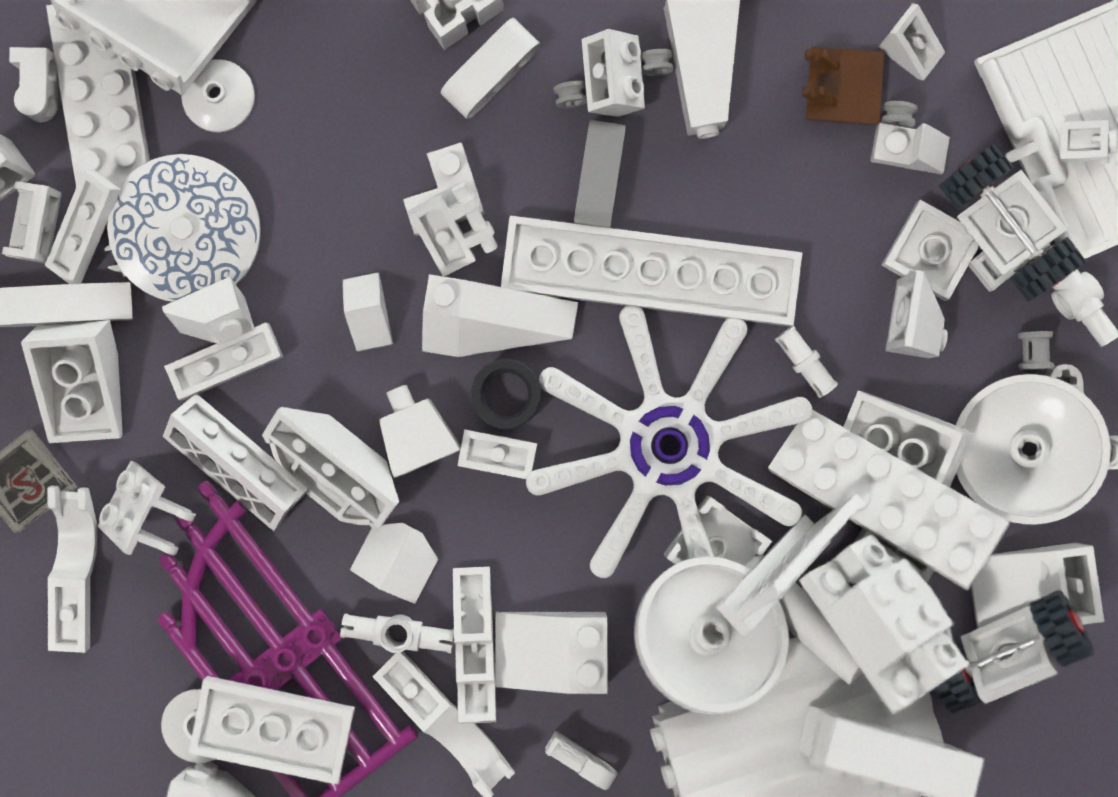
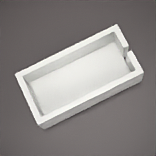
M810 705L798 747L799 752L810 757L809 764L822 768L824 773L844 779L847 774L859 778V782L880 789L883 788V785L895 788L897 793L909 797H920V795L925 797H975L984 759L946 743Z

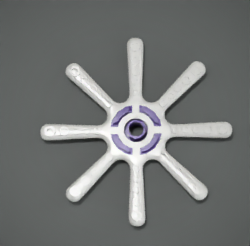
M632 305L624 307L619 314V319L644 391L643 403L635 410L627 411L620 408L557 368L548 367L541 372L539 376L541 389L613 425L620 433V443L610 453L530 472L526 478L528 491L533 495L541 496L614 471L626 472L631 476L634 483L632 494L590 561V569L597 577L608 578L614 573L648 503L658 495L670 497L677 506L689 559L714 557L695 502L696 489L705 482H713L720 485L785 526H793L800 520L802 509L797 502L727 468L721 463L718 451L723 442L729 439L809 420L812 415L810 402L804 397H796L725 421L712 420L705 412L706 399L747 334V325L742 319L727 318L723 322L690 390L686 395L675 398L665 393L662 387L643 309ZM665 436L674 437L679 443L678 453L674 456L663 454L659 447L661 438Z

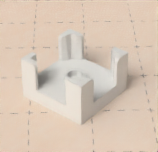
M705 495L697 506L714 557L731 560L746 566L756 554L761 556L772 542L759 531L753 529L729 512L710 496ZM682 529L663 554L675 565L689 560Z

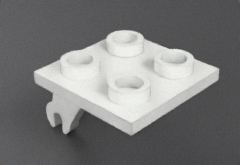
M130 461L127 469L118 477L116 491L110 503L106 504L101 511L98 527L126 554L131 555L137 542H141L165 553L176 555L179 548L174 546V543L140 528L151 506L191 522L196 514L191 513V510L160 497L165 486L138 463Z

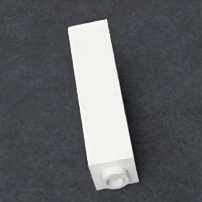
M666 0L664 13L687 136L697 134L699 139L717 136L719 130H723L728 121L740 0Z

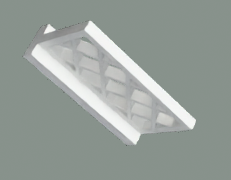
M855 493L815 524L806 515L801 517L798 523L793 525L722 600L716 609L743 637L750 633L831 543L830 539L861 506L863 503L862 499Z

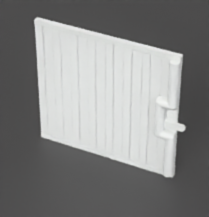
M1113 0L977 58L974 61L1014 149L1006 153V158L1010 163L1019 160L1027 178L1038 191H1044L1046 202L1068 229L1054 239L1055 243L1057 244L1064 238L1069 237L1085 259L1118 245V0ZM1109 120L1110 131H1117V153H1109V164H1101L1100 160L1060 162L1061 122Z

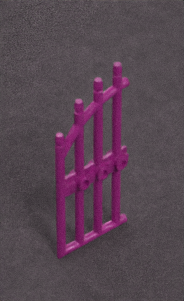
M206 480L198 486L202 497L208 500L209 506L218 516L219 520L209 533L204 536L201 530L194 525V521L191 522L178 516L175 517L177 525L182 531H185V536L195 547L196 552L188 574L182 567L178 566V561L173 555L165 553L159 557L161 566L170 573L169 576L182 592L181 627L177 626V621L167 611L157 617L162 629L168 632L169 638L202 681L207 676L219 677L196 648L197 613L240 668V671L231 677L229 681L277 690L293 677L308 697L331 702L305 668L323 654L388 740L386 744L371 755L354 731L350 729L347 749L359 765L343 777H340L338 785L326 782L329 788L317 796L342 797L418 738V734L411 725L401 732L336 648L335 644L343 638L340 637V632L332 620L327 617L322 609H319L313 615L310 614L239 520L247 512L245 506L237 500L229 507L221 495H217V490ZM228 531L300 624L283 638L214 549ZM207 565L270 646L268 650L255 660L251 659L198 589ZM271 771L290 797H309L293 775Z

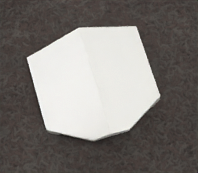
M404 523L384 524L379 529L371 528L350 570L378 589L415 604L438 561V557L433 552L422 532Z

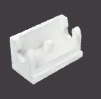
M15 181L14 189L18 190L19 197L9 247H3L2 254L11 258L46 263L52 249L62 193L49 186Z

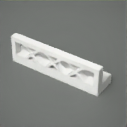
M197 393L171 414L163 437L273 531L281 525L288 511L307 492L308 488Z

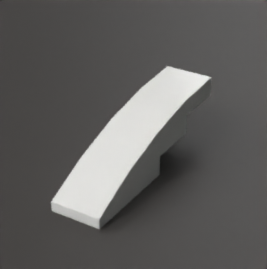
M131 282L0 288V327H26L99 320L129 321L133 319Z
M490 566L453 568L458 723L497 722Z

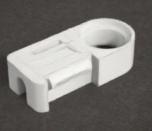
M557 731L554 732L545 746V753L548 756L557 759L601 789L608 790L618 775V772L608 763Z

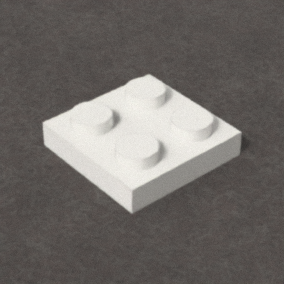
M919 200L916 202L881 266L901 277L916 270L925 272L934 295L943 301H947L950 299L979 246L961 222Z

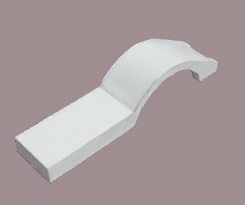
M59 486L48 487V508L56 516L58 547L53 569L48 576V651L85 653L90 648V576L97 552V520L89 488H79L78 492L60 491Z
M404 651L395 653L373 676L424 733L435 738L452 753L467 771L473 786L483 797H492L494 793L491 789L504 776L510 779L515 774V771L495 744L476 723H458V707L448 700Z

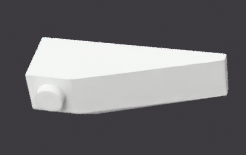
M429 274L423 308L422 351L453 357H464L522 346L570 340L573 338L578 302Z

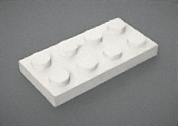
M207 676L202 684L189 753L338 785L355 707Z

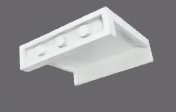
M51 0V3L56 11V19L65 28L73 32L76 29L81 31L100 50H111L130 69L138 71V69L143 70L162 89L169 91L171 88L183 96L258 0Z

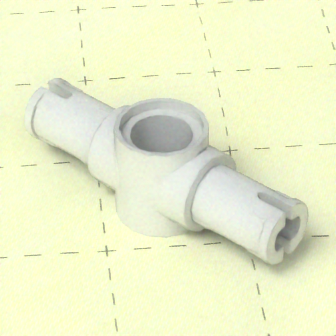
M1077 269L1063 281L1052 287L1055 291L1051 296L1056 308L1066 318H1075L1077 322L1082 321L1100 347L1107 345L1118 337V330L1101 308L1104 306L1101 302L1104 298L1103 289L1091 274L1087 272L1080 273Z
M346 613L343 616L342 625L345 626L341 628L340 637L342 638L349 637L373 641V645L382 646L392 653H400L404 650L418 651L419 648L452 653L454 629L448 630L423 626V622L413 621L410 617L403 614L393 617L378 616L377 619L353 616ZM396 624L403 626L407 632L406 641L396 642L391 639L389 635L390 626Z

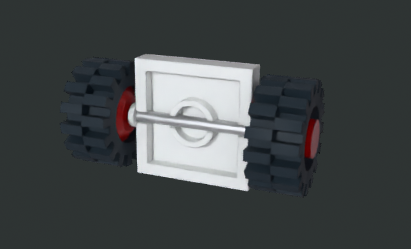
M995 143L962 165L945 179L939 187L956 209L964 206L980 194L982 198L959 214L957 218L1001 276L1029 258L1031 262L1010 277V280L1027 302H1029L1047 289L1049 290L1063 281L1069 274L1082 266L1086 259L1069 237L1064 238L1041 254L1043 252L1042 248L1068 229L1022 170L1015 173L998 187L994 188V186H991L1014 168Z
M1057 590L1030 602V606L961 636L965 650L964 653H962L959 644H956L955 640L952 639V643L958 648L969 665L933 689L935 694L939 695L942 705L945 704L949 712L951 711L954 714L982 701L985 704L1058 674L1051 654L1062 667L1094 655L1091 640L1087 637L1088 633L1083 628L1082 621L1077 616L1076 610L1070 605L1068 598L1064 596L1062 591Z

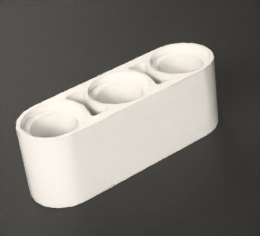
M511 18L446 82L441 90V95L467 120L471 119L532 59L541 44L515 18Z

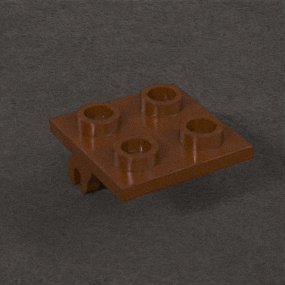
M814 46L805 51V60L809 61L808 86L802 88V97L807 98L805 120L878 126L880 122L884 52Z

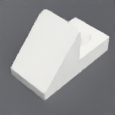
M879 123L876 126L870 162L943 174L950 137L924 123L917 129Z

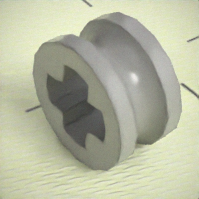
M660 48L642 52L640 55L641 62H644V66L641 67L642 75L660 76L671 73L674 70L673 64L669 63V59L672 58V51Z
M569 81L553 87L554 94L559 96L556 100V107L573 108L587 103V95L583 94V90L586 89L584 81Z
M905 101L885 102L884 110L887 111V114L882 117L881 122L906 128L914 127L915 119L912 118V115L917 112L918 107L913 103Z

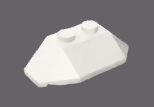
M280 407L276 411L262 434L265 442L270 444L276 462L308 488L306 494L338 520L357 525H370L372 528L379 529L399 503L387 461L328 414Z

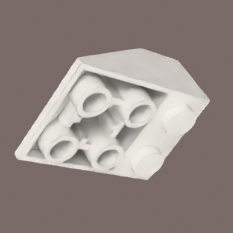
M1069 543L991 554L971 584L977 629L1030 606V602L1057 590L1062 591L1064 596L1068 598L1070 605L1074 607L1077 616L1081 619L1082 625L1104 622L1093 546Z

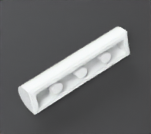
M764 555L755 556L745 567L752 570ZM794 583L779 600L785 614L788 630L850 685L863 671L809 594Z

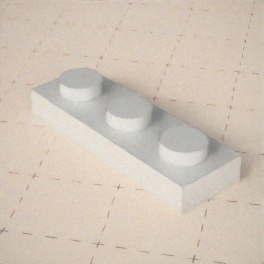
M83 170L45 263L46 267L68 284L82 283L107 224L108 216L121 190L95 170Z
M266 322L254 327L255 330L223 344L212 345L164 366L178 400H185L196 393L204 392L283 358L270 324Z

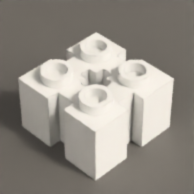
M410 0L419 14L424 12L429 29L444 50L468 35L466 26L468 23L476 19L481 26L504 10L503 0Z

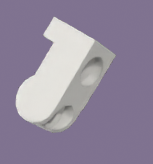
M10 47L9 62L20 69L19 88L14 96L16 108L36 122L42 123L51 120L56 114L58 106L59 80L54 53L48 48Z

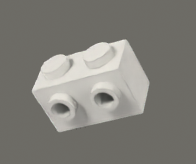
M606 29L583 38L582 51L588 112L619 117L645 109L640 59L641 50L638 35Z

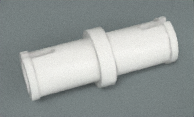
M794 325L774 339L794 363L792 367L794 371L804 376L817 393L818 398L825 396L838 385L837 381L832 378L819 361L820 354L816 350L812 351Z

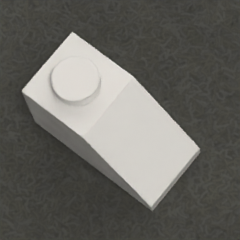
M231 277L162 306L164 314L180 333L217 344L226 343L255 330L246 298Z

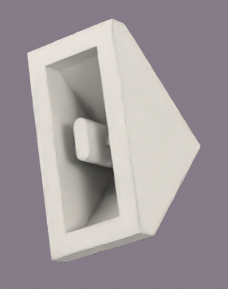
M912 3L878 47L879 50L905 70L923 81L945 54L942 45L918 4Z
M374 273L344 279V314L356 350L363 351L393 345L380 274Z

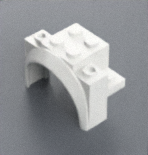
M873 534L848 546L831 562L807 573L799 580L803 586L801 588L812 598L885 704L881 707L889 718L969 665L958 648L952 643L950 626L953 625V622L945 613L932 589L917 574L906 559L899 561L889 556ZM847 582L855 583L856 585L851 588ZM909 653L911 655V671L902 660Z

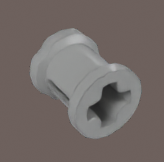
M1053 331L1018 333V339L1022 340L1023 362L1019 364V370L1054 369V363L1050 361L1049 341L1053 337Z

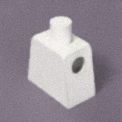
M407 385L400 386L386 393L394 413L379 420L391 473L394 478L461 450L457 439L430 399H425L415 404Z

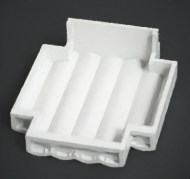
M791 632L788 633V655L783 671L772 689L757 702L738 711L726 714L698 713L669 702L659 705L660 714L652 716L655 728L650 729L652 741L657 752L662 751L666 765L661 766L662 776L667 788H673L675 797H909L897 793L895 788L883 785L882 789L859 782V778L847 774L845 779L822 772V768L809 764L810 757L798 751L809 705L943 743L941 730L933 713L930 692L889 718L881 707L885 704L864 673L850 685L847 684ZM909 653L902 660L911 671V655Z

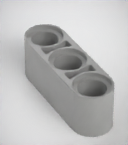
M596 120L589 121L573 224L610 228L626 125Z

